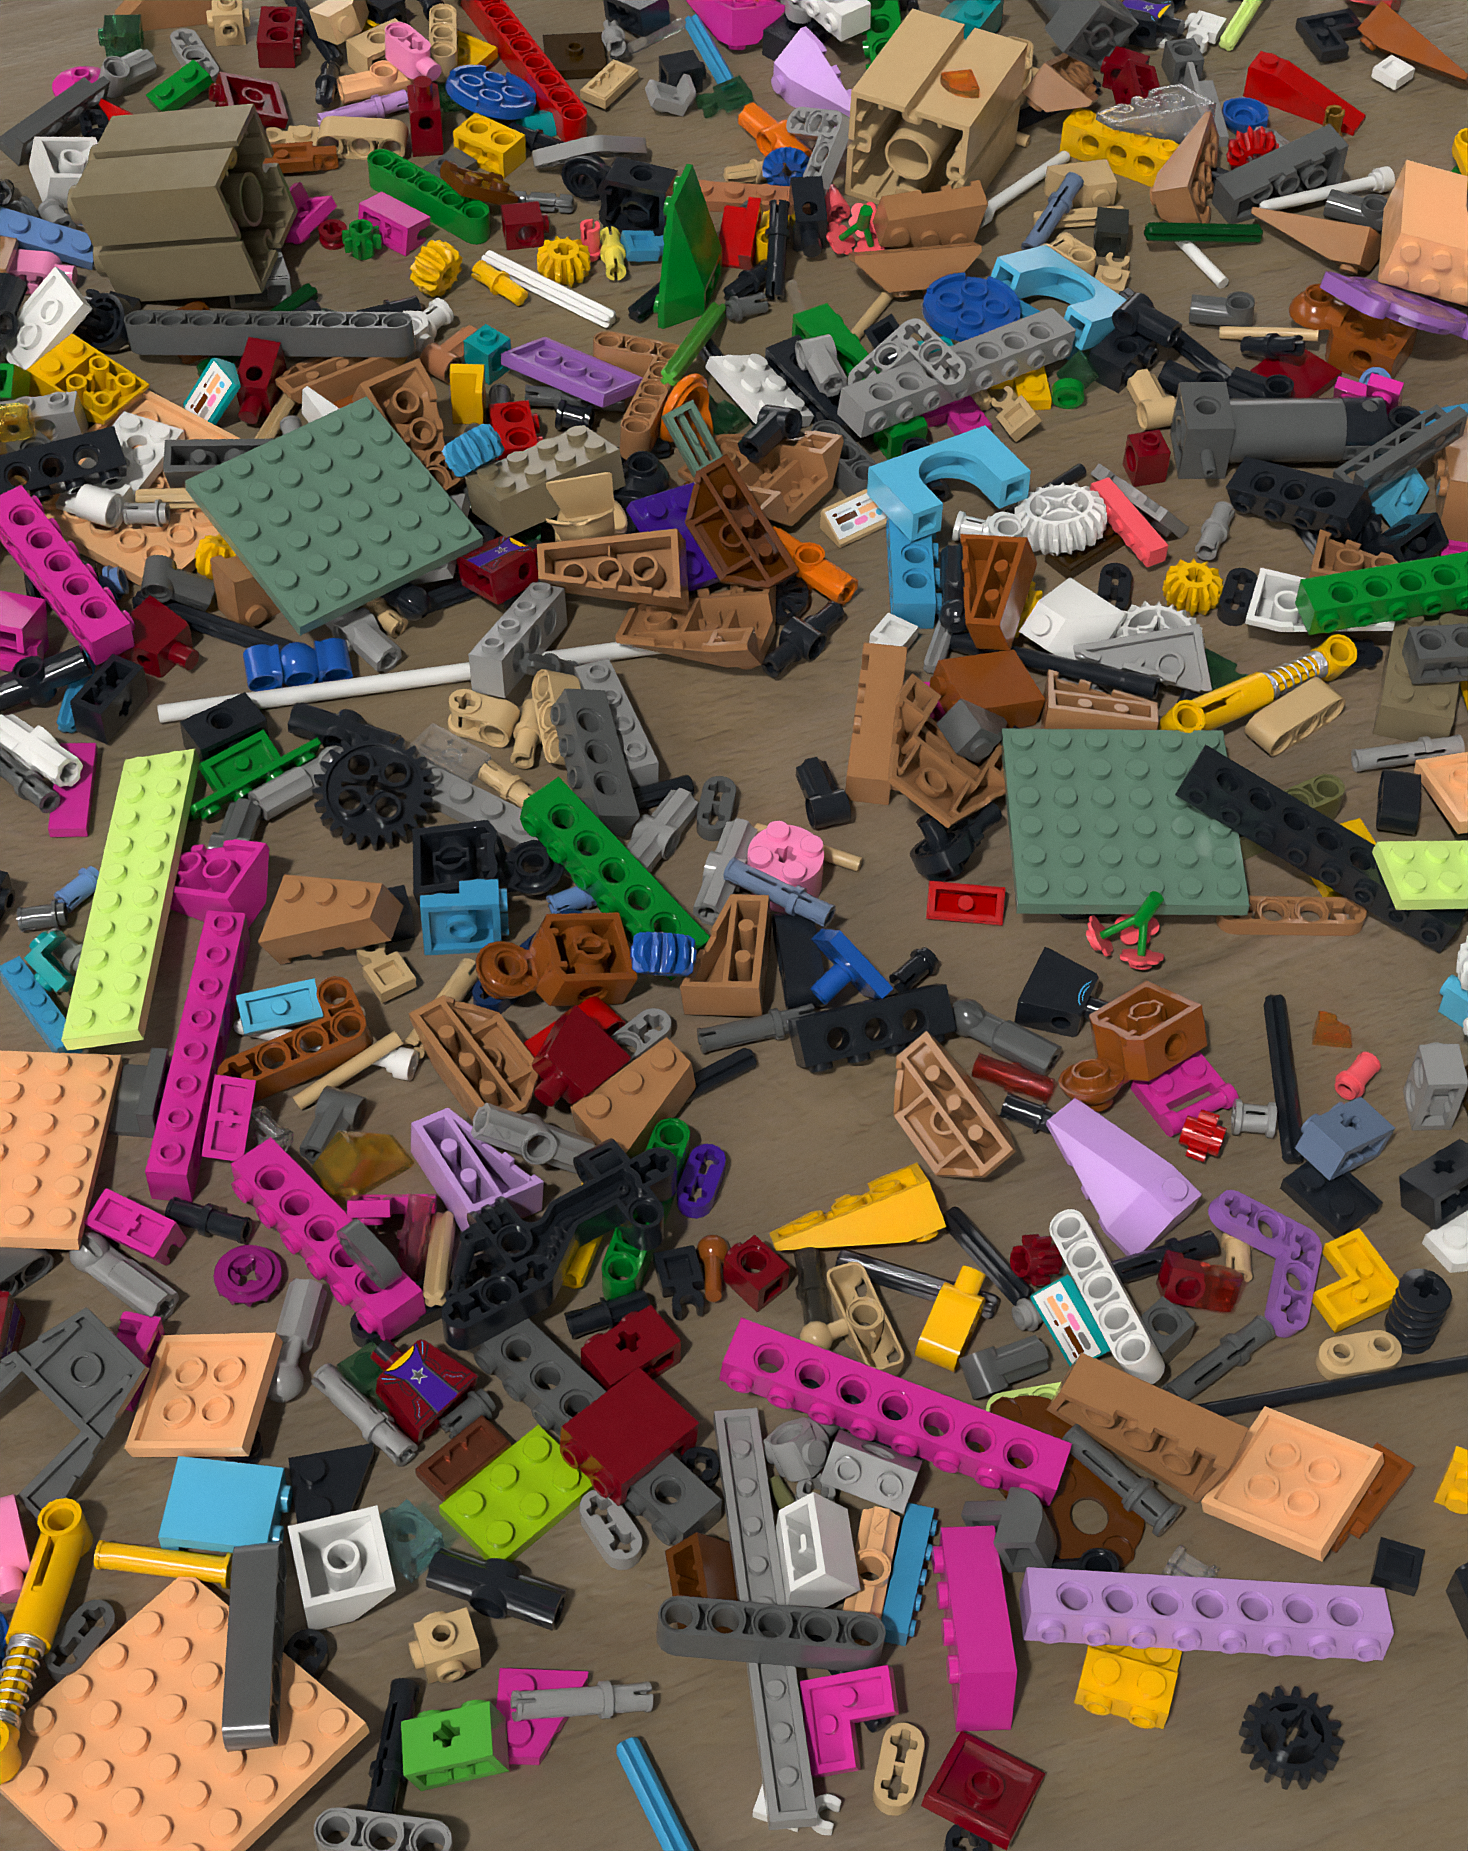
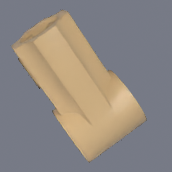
M1148 369L1136 371L1132 377L1128 378L1127 389L1137 406V419L1141 429L1145 431L1171 426L1176 399L1172 395H1165L1155 374L1150 373Z

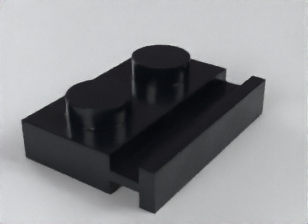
M1306 1161L1285 1177L1280 1186L1284 1193L1335 1239L1358 1229L1368 1221L1371 1215L1377 1214L1383 1204L1374 1193L1349 1171L1329 1181L1309 1161Z

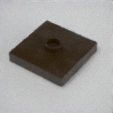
M602 32L543 35L544 53L564 79L594 78L606 66L604 44L601 37Z

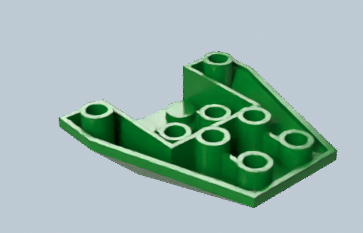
M686 164L681 176H676L673 184L672 196H667L664 203L663 214L667 218L663 233L664 248L660 287L653 308V312L658 314V328L661 329L702 316L722 275V247L696 172L691 164Z

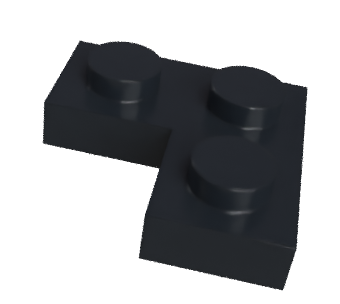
M1347 8L1297 18L1295 29L1318 60L1325 62L1347 57L1349 46L1344 39L1361 35L1357 28L1362 23L1354 12Z

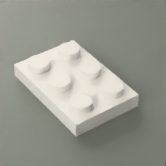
M54 267L19 309L16 316L18 320L17 333L11 339L6 340L2 350V354L9 364H15L25 370L68 337L92 310V307L65 272Z
M758 354L709 357L705 368L755 424L757 423L759 411L768 404L795 408L802 415V427L810 425L814 415L805 406L804 401L796 396L786 385V381L774 372L764 357Z

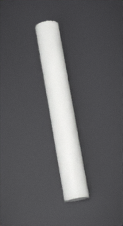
M1175 242L1219 289L1227 286L1229 279L1193 242Z

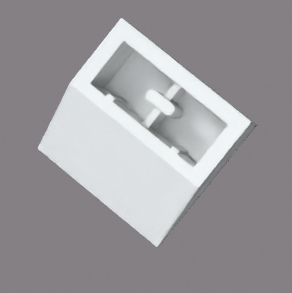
M814 1492L780 1509L775 1532L786 1605L824 1609L859 1591L860 1584L848 1509Z

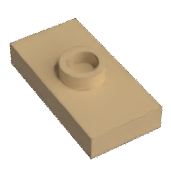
M613 59L580 90V99L606 109L638 79V69Z

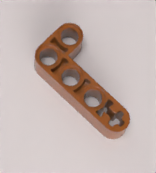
M339 976L328 977L318 986L316 994L324 1013V1018L227 1058L218 1067L217 1075L256 1080L253 1097L254 1103L337 1068L373 1045L372 1033L349 981ZM338 998H345L344 1001H342L339 1004H331L334 1000ZM359 1030L354 1036L344 1037L349 1031ZM313 1046H322L316 1052L307 1053ZM280 1061L284 1062L282 1066L275 1069H270V1067L274 1063ZM260 1071L261 1074L256 1076L255 1072Z

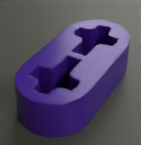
M702 1144L694 1148L689 1155L677 1187L678 1210L688 1218H702L709 1214L713 1208L725 1175L726 1157L720 1147L713 1144ZM706 1160H711L714 1163L709 1166L706 1175L701 1174V1165H704ZM696 1187L702 1188L701 1197L696 1202L689 1201V1198L693 1197Z

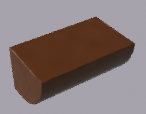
M696 1532L665 1551L672 1596L738 1601L729 1542ZM677 1622L678 1629L687 1627L683 1623ZM724 1626L715 1628V1630L724 1634L733 1632V1630Z

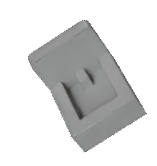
M683 74L677 87L652 79L648 81L645 87L650 106L661 113L669 112L683 117L688 106L693 104L696 97V90L692 79L687 74Z

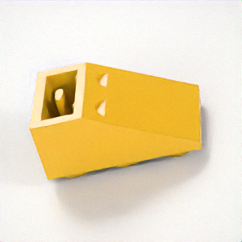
M73 333L26 369V371L31 373L30 397L50 395L54 392L77 391L87 421L103 425L150 387L149 383Z

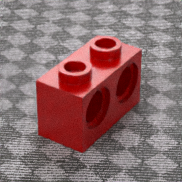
M529 400L488 404L489 424H491L494 431H497L504 447L502 455L496 460H503L509 454L516 451H524L543 440L542 436H536V434L540 433L539 419L537 413H531Z

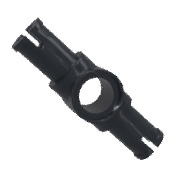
M829 601L814 616L810 615L804 620L797 616L792 617L780 633L779 646L765 656L762 663L764 672L771 677H777L792 662H798L802 658L808 661L815 660L825 647L827 632L843 619V608L837 602Z

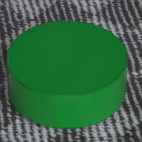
M1063 378L1056 381L1051 388L1052 402L1062 409H1073L1080 406L1085 398L1083 383L1073 378Z

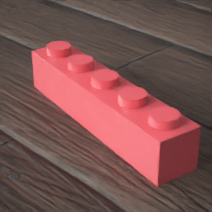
M1110 477L1091 483L1090 490L1098 491L1099 497L1104 498L1108 523L1124 540L1125 544L1132 549L1137 558L1146 567L1165 561L1169 545Z

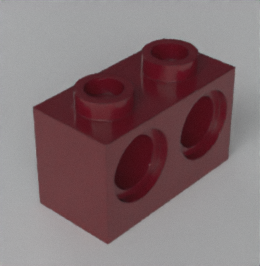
M261 6L256 41L259 68L296 67L297 56H302L301 38H304L303 19H298L297 7Z

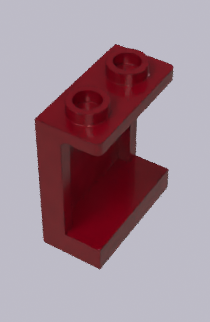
M638 1367L561 1426L560 1453L570 1467L574 1469L579 1468L590 1479L593 1488L600 1496L604 1498L609 1497L617 1506H620L626 1501L629 1487L675 1450L683 1455L688 1449L696 1447L699 1422Z

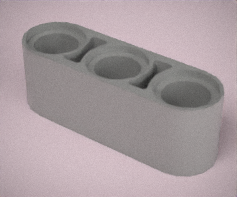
M336 1807L323 1811L317 1817L314 1824L317 1851H420L428 1843L441 1844L443 1846L442 1851H454L449 1828L443 1822L435 1819ZM334 1831H344L349 1834L339 1844H331L325 1841L327 1836ZM381 1837H391L396 1840L395 1844L386 1850H378L373 1847V1843Z

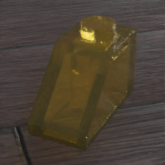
M339 1130L312 1165V1168L322 1180L321 1184L327 1192L334 1196H353L372 1191L410 1169L414 1162L393 1135Z

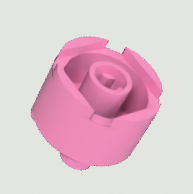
M773 821L750 842L747 864L794 887L800 885L807 889L808 894L818 898L822 888L823 841L820 837L801 827L787 825L783 821ZM770 901L771 911L785 912V908Z

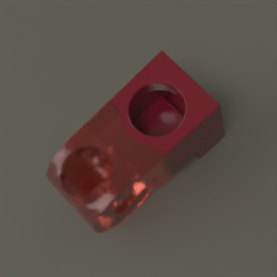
M1166 1250L1156 1285L1160 1296H1164L1171 1303L1220 1312H1231L1235 1308L1244 1277L1240 1272L1230 1267L1217 1264L1209 1265L1206 1262L1184 1258L1182 1253Z

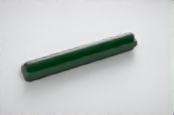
M1148 222L1144 230L1146 240L1153 242L1259 243L1263 235V230L1259 224Z

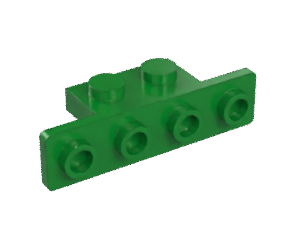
M263 729L200 763L198 769L214 793L191 805L188 819L192 822L201 817L203 821H206L222 811L221 805L231 800L236 802L238 798L247 799L248 793L256 786L267 783L295 765L296 767H301L317 758L315 754L322 743L316 737L289 753L280 756Z

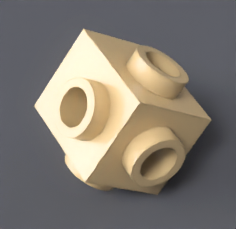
M212 0V10H207L206 13L208 29H214L216 46L246 45L245 27H250L249 8L243 9L242 0Z
M467 1607L449 1613L444 1611L434 1612L425 1616L420 1622L413 1623L416 1641L408 1643L415 1670L424 1668L428 1684L436 1681L441 1683L453 1682L460 1679L465 1672L482 1668L480 1648Z

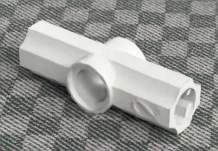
M0 714V747L11 753L27 770L40 773L60 788L63 786L72 787L80 779V772L83 767L80 760L61 747L47 730L39 725L33 728L13 714Z

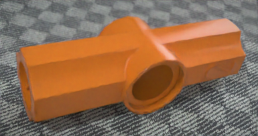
M754 102L745 105L743 111L738 115V124L756 139L757 146L764 156L781 147H793L803 151L809 158L811 157L812 151L797 139L795 135L787 131V120L776 121Z
M773 527L799 569L796 577L802 578L807 584L808 589H816L841 605H845L851 600L858 588V580L827 560L825 558V551L820 545L812 542L802 543L781 528Z

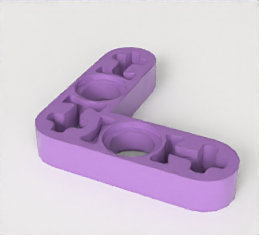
M1226 1190L1211 1201L1208 1208L1209 1217L1213 1224L1221 1231L1276 1258L1265 1308V1318L1272 1324L1277 1336L1282 1338L1291 1337L1303 1329L1309 1319L1322 1253L1320 1239L1314 1231L1238 1191ZM1258 1220L1264 1221L1269 1225L1272 1230V1238H1268L1261 1233L1258 1227ZM1287 1272L1297 1277L1301 1285L1300 1291L1293 1289L1288 1284L1286 1279ZM1287 1307V1311L1284 1313L1282 1310Z

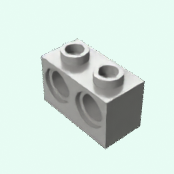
M1435 1042L1419 1045L1403 1089L1412 1131L1452 1129L1468 1087V1079L1459 1044Z

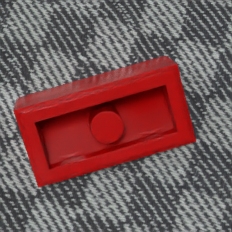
M929 881L926 919L1002 926L1005 887Z

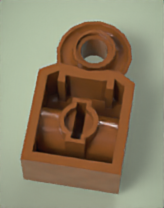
M1320 284L1309 285L1305 291L1298 294L1291 301L1289 306L1291 318L1299 325L1313 330H1330L1325 348L1326 362L1360 379L1361 375L1369 368L1380 367L1385 369L1391 375V378L1394 379L1412 353L1418 332L1417 328L1388 317L1378 319L1366 315L1350 305L1337 300L1335 296L1321 289Z
M619 912L546 914L528 950L511 942L497 941L488 943L480 949L476 958V974L484 991L495 999H512L524 996L528 992L536 991L549 1006L579 1005L592 996L600 997L606 1004H622L638 979L636 972L632 969L630 949Z
M1149 981L1143 982L1089 1014L1096 1059L1079 1061L1069 1066L1061 1073L1058 1082L1063 1093L1071 1100L1074 1098L1080 1100L1095 1112L1109 1108L1113 1103V1097L1118 1093L1122 1085L1131 1080L1150 1081L1153 1078L1159 1077L1163 1072L1190 1058L1194 1053L1207 1046L1202 1005Z

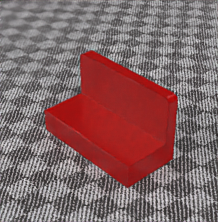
M748 197L747 208L730 205L724 207L719 233V241L722 247V267L743 270L753 268L756 233L760 229L762 218L761 198Z

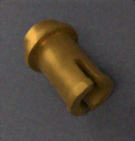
M1338 105L1328 106L1325 109L1323 127L1331 124L1342 137L1340 130L1345 110Z

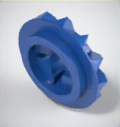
M781 147L775 149L763 161V177L766 178L767 183L770 185L790 186V177H803L810 158L797 148ZM784 163L792 171L790 177L786 176L785 172H783Z

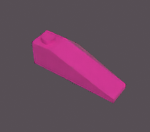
M686 0L716 39L727 44L728 48L732 50H744L746 45L758 44L763 38V30L776 21L785 11V5L775 0Z
M234 839L224 841L223 847L206 849L204 844L192 846L191 852L181 853L170 909L203 922L207 910L246 913L249 929L266 904L269 863L268 845L262 842Z

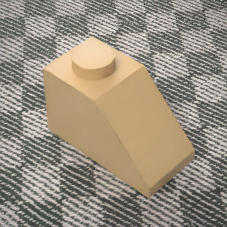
M327 0L309 10L318 38L336 45L362 32L369 14L365 0Z
M1107 159L1047 166L1044 185L1046 196H1050L1052 192L1058 190L1068 172H1074L1082 177L1084 185L1073 199V207L1114 206L1117 180Z

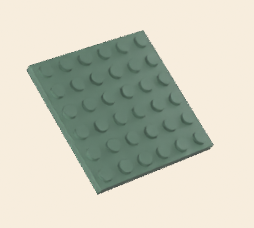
M367 396L185 480L186 491L299 636L481 547L483 544V536Z
M1002 728L1001 750L1016 914H1136L1152 891L1160 893L1164 898L1163 903L1154 915L1248 914L1250 905L1239 833L1175 795L1205 744L1227 757L1223 730H1194L1191 733H1184L1179 730Z

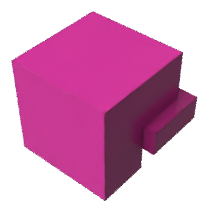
M0 590V670L12 672L13 667L19 660L29 656H38L43 660L45 652L49 649L46 599Z

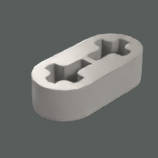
M595 1490L589 1491L581 1499L579 1507L580 1522L583 1529L610 1567L617 1570H627L634 1567L642 1557V1537L639 1530L622 1505L617 1506L609 1497L604 1498ZM597 1506L600 1510L607 1509L608 1524H605L598 1514L592 1515V1507ZM616 1534L624 1545L630 1543V1552L624 1553L622 1549L615 1550L613 1535Z

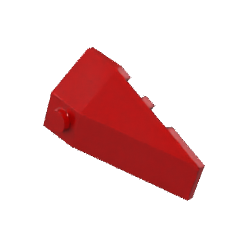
M1260 51L1248 67L1243 96L1246 98L1258 100L1268 106L1323 125L1325 109L1328 106H1341L1345 110V116L1343 117L1340 131L1354 136L1365 121L1366 115L1289 60L1280 58L1273 53Z

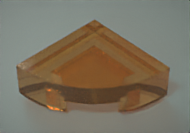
M972 69L941 73L940 83L948 92L964 98H979L980 88Z
M1318 1011L1312 1031V1045L1352 1048L1351 1028L1347 1024L1344 1025L1338 1021L1335 1014Z

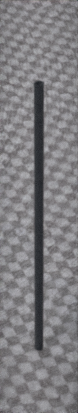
M1468 1355L1196 1405L1223 1417L1260 1411L1264 1406L1276 1408L1468 1372Z

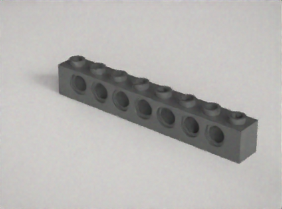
M482 1277V1278H481L480 1280H478L475 1284H477V1283L483 1281V1280L486 1279V1278ZM505 1301L493 1302V1304L495 1305H501L506 1303ZM529 1319L470 1349L474 1354L476 1363L485 1373L491 1374L493 1372L502 1381L505 1391L514 1401L519 1402L522 1400L531 1409L537 1423L545 1430L551 1428L558 1436H561V1426L573 1418L569 1414L581 1412L606 1392ZM515 1357L527 1358L522 1362L511 1361ZM545 1384H553L557 1386L551 1390H544L539 1388ZM670 1454L630 1486L627 1491L626 1501L623 1503L635 1516L641 1514L651 1523L653 1532L665 1545H676L696 1532L706 1534L721 1520L722 1500L673 1454ZM663 1497H673L677 1502L663 1504L658 1500Z

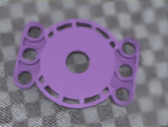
M1326 271L1320 284L1321 289L1366 315L1378 319L1388 317L1420 330L1442 335L1452 333L1468 340V315L1440 300L1427 296L1422 297L1372 279L1356 276L1348 278L1331 271Z

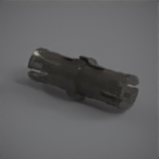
M813 1247L799 1249L794 1253L798 1275V1285L795 1290L797 1299L801 1301L804 1326L814 1321H820L827 1325L831 1323L827 1307V1297L830 1293L822 1274L820 1250H816Z

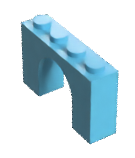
M1047 245L997 257L991 277L1008 285L1017 294L1019 299L1033 295H1044L1071 304L1067 307L1064 319L1076 329L1073 345L1081 351L1095 347L1115 329L1112 322V314L1127 300Z
M984 425L870 466L868 470L867 495L910 541H914L941 531L943 503L925 485L928 482L942 478L965 480L977 486L1000 509L1028 498L1031 471Z

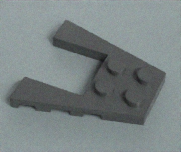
M87 1307L38 1336L39 1340L26 1348L7 1355L1 1359L0 1400L27 1375L81 1431L16 1496L37 1519L42 1508L49 1502L61 1498L71 1499L150 1370Z

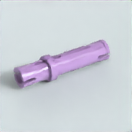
M401 89L400 91L382 96L375 94L370 99L317 113V118L320 119L317 120L320 127L321 121L327 116L377 117L383 119L386 114L408 109L407 93L404 89Z

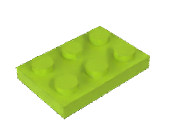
M538 1424L440 1504L439 1513L486 1561L490 1558H499L511 1563L579 1506L585 1494L595 1489L590 1479L579 1468L574 1469L564 1461L560 1453V1445Z

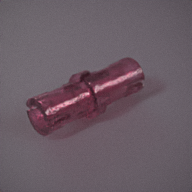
M408 1193L409 1199L402 1231L398 1230L396 1237L400 1239L396 1260L400 1268L413 1281L419 1282L425 1244L429 1245L431 1236H427L435 1198Z

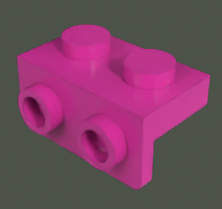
M298 182L289 188L298 212L284 243L293 242L294 244H301L308 240L311 236L310 233L322 222L328 220V215L337 207L332 196L309 198L302 183Z

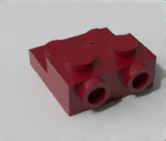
M219 71L216 82L210 85L209 101L216 102L215 107L254 104L264 127L286 128L288 115L278 82Z

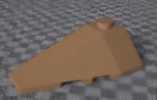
M1065 53L1045 62L1023 91V94L1028 97L1027 103L1039 112L1042 109L1045 112L1089 107L1098 99V94L1095 93L1096 86L1092 84L1095 80L1092 68Z
M1211 111L1203 114L1159 170L1154 185L1150 188L1152 205L1157 207L1160 218L1169 223H1209L1211 208L1206 206L1207 195L1213 194L1214 190L1211 168H1216L1219 134Z
M1252 207L1251 213L1337 264L1342 272L1349 274H1358V270L1370 272L1380 258L1382 235L1371 227Z

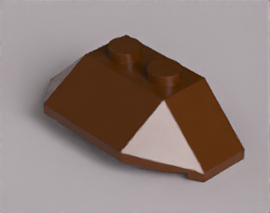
M727 454L696 471L685 525L721 583L770 589L799 572L796 564Z

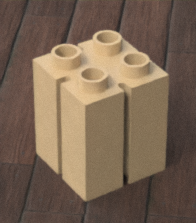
M912 9L851 90L848 139L853 141L847 148L844 194L879 204L881 196L921 190L922 194L941 191V186L951 185L952 189L970 186V181L980 180L985 192L1015 147L1021 100L1017 98L1022 92L1028 44L978 28H974L965 40V24Z

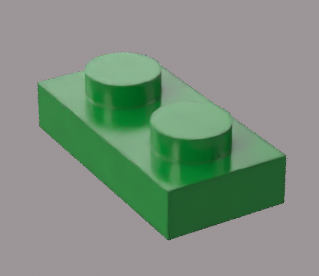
M193 59L148 92L146 97L158 112L176 111L214 82L210 74Z

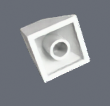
M1068 578L1037 602L1019 632L1054 655L1087 663L1088 661L1075 658L1073 646L1112 639L1128 614L1074 579Z

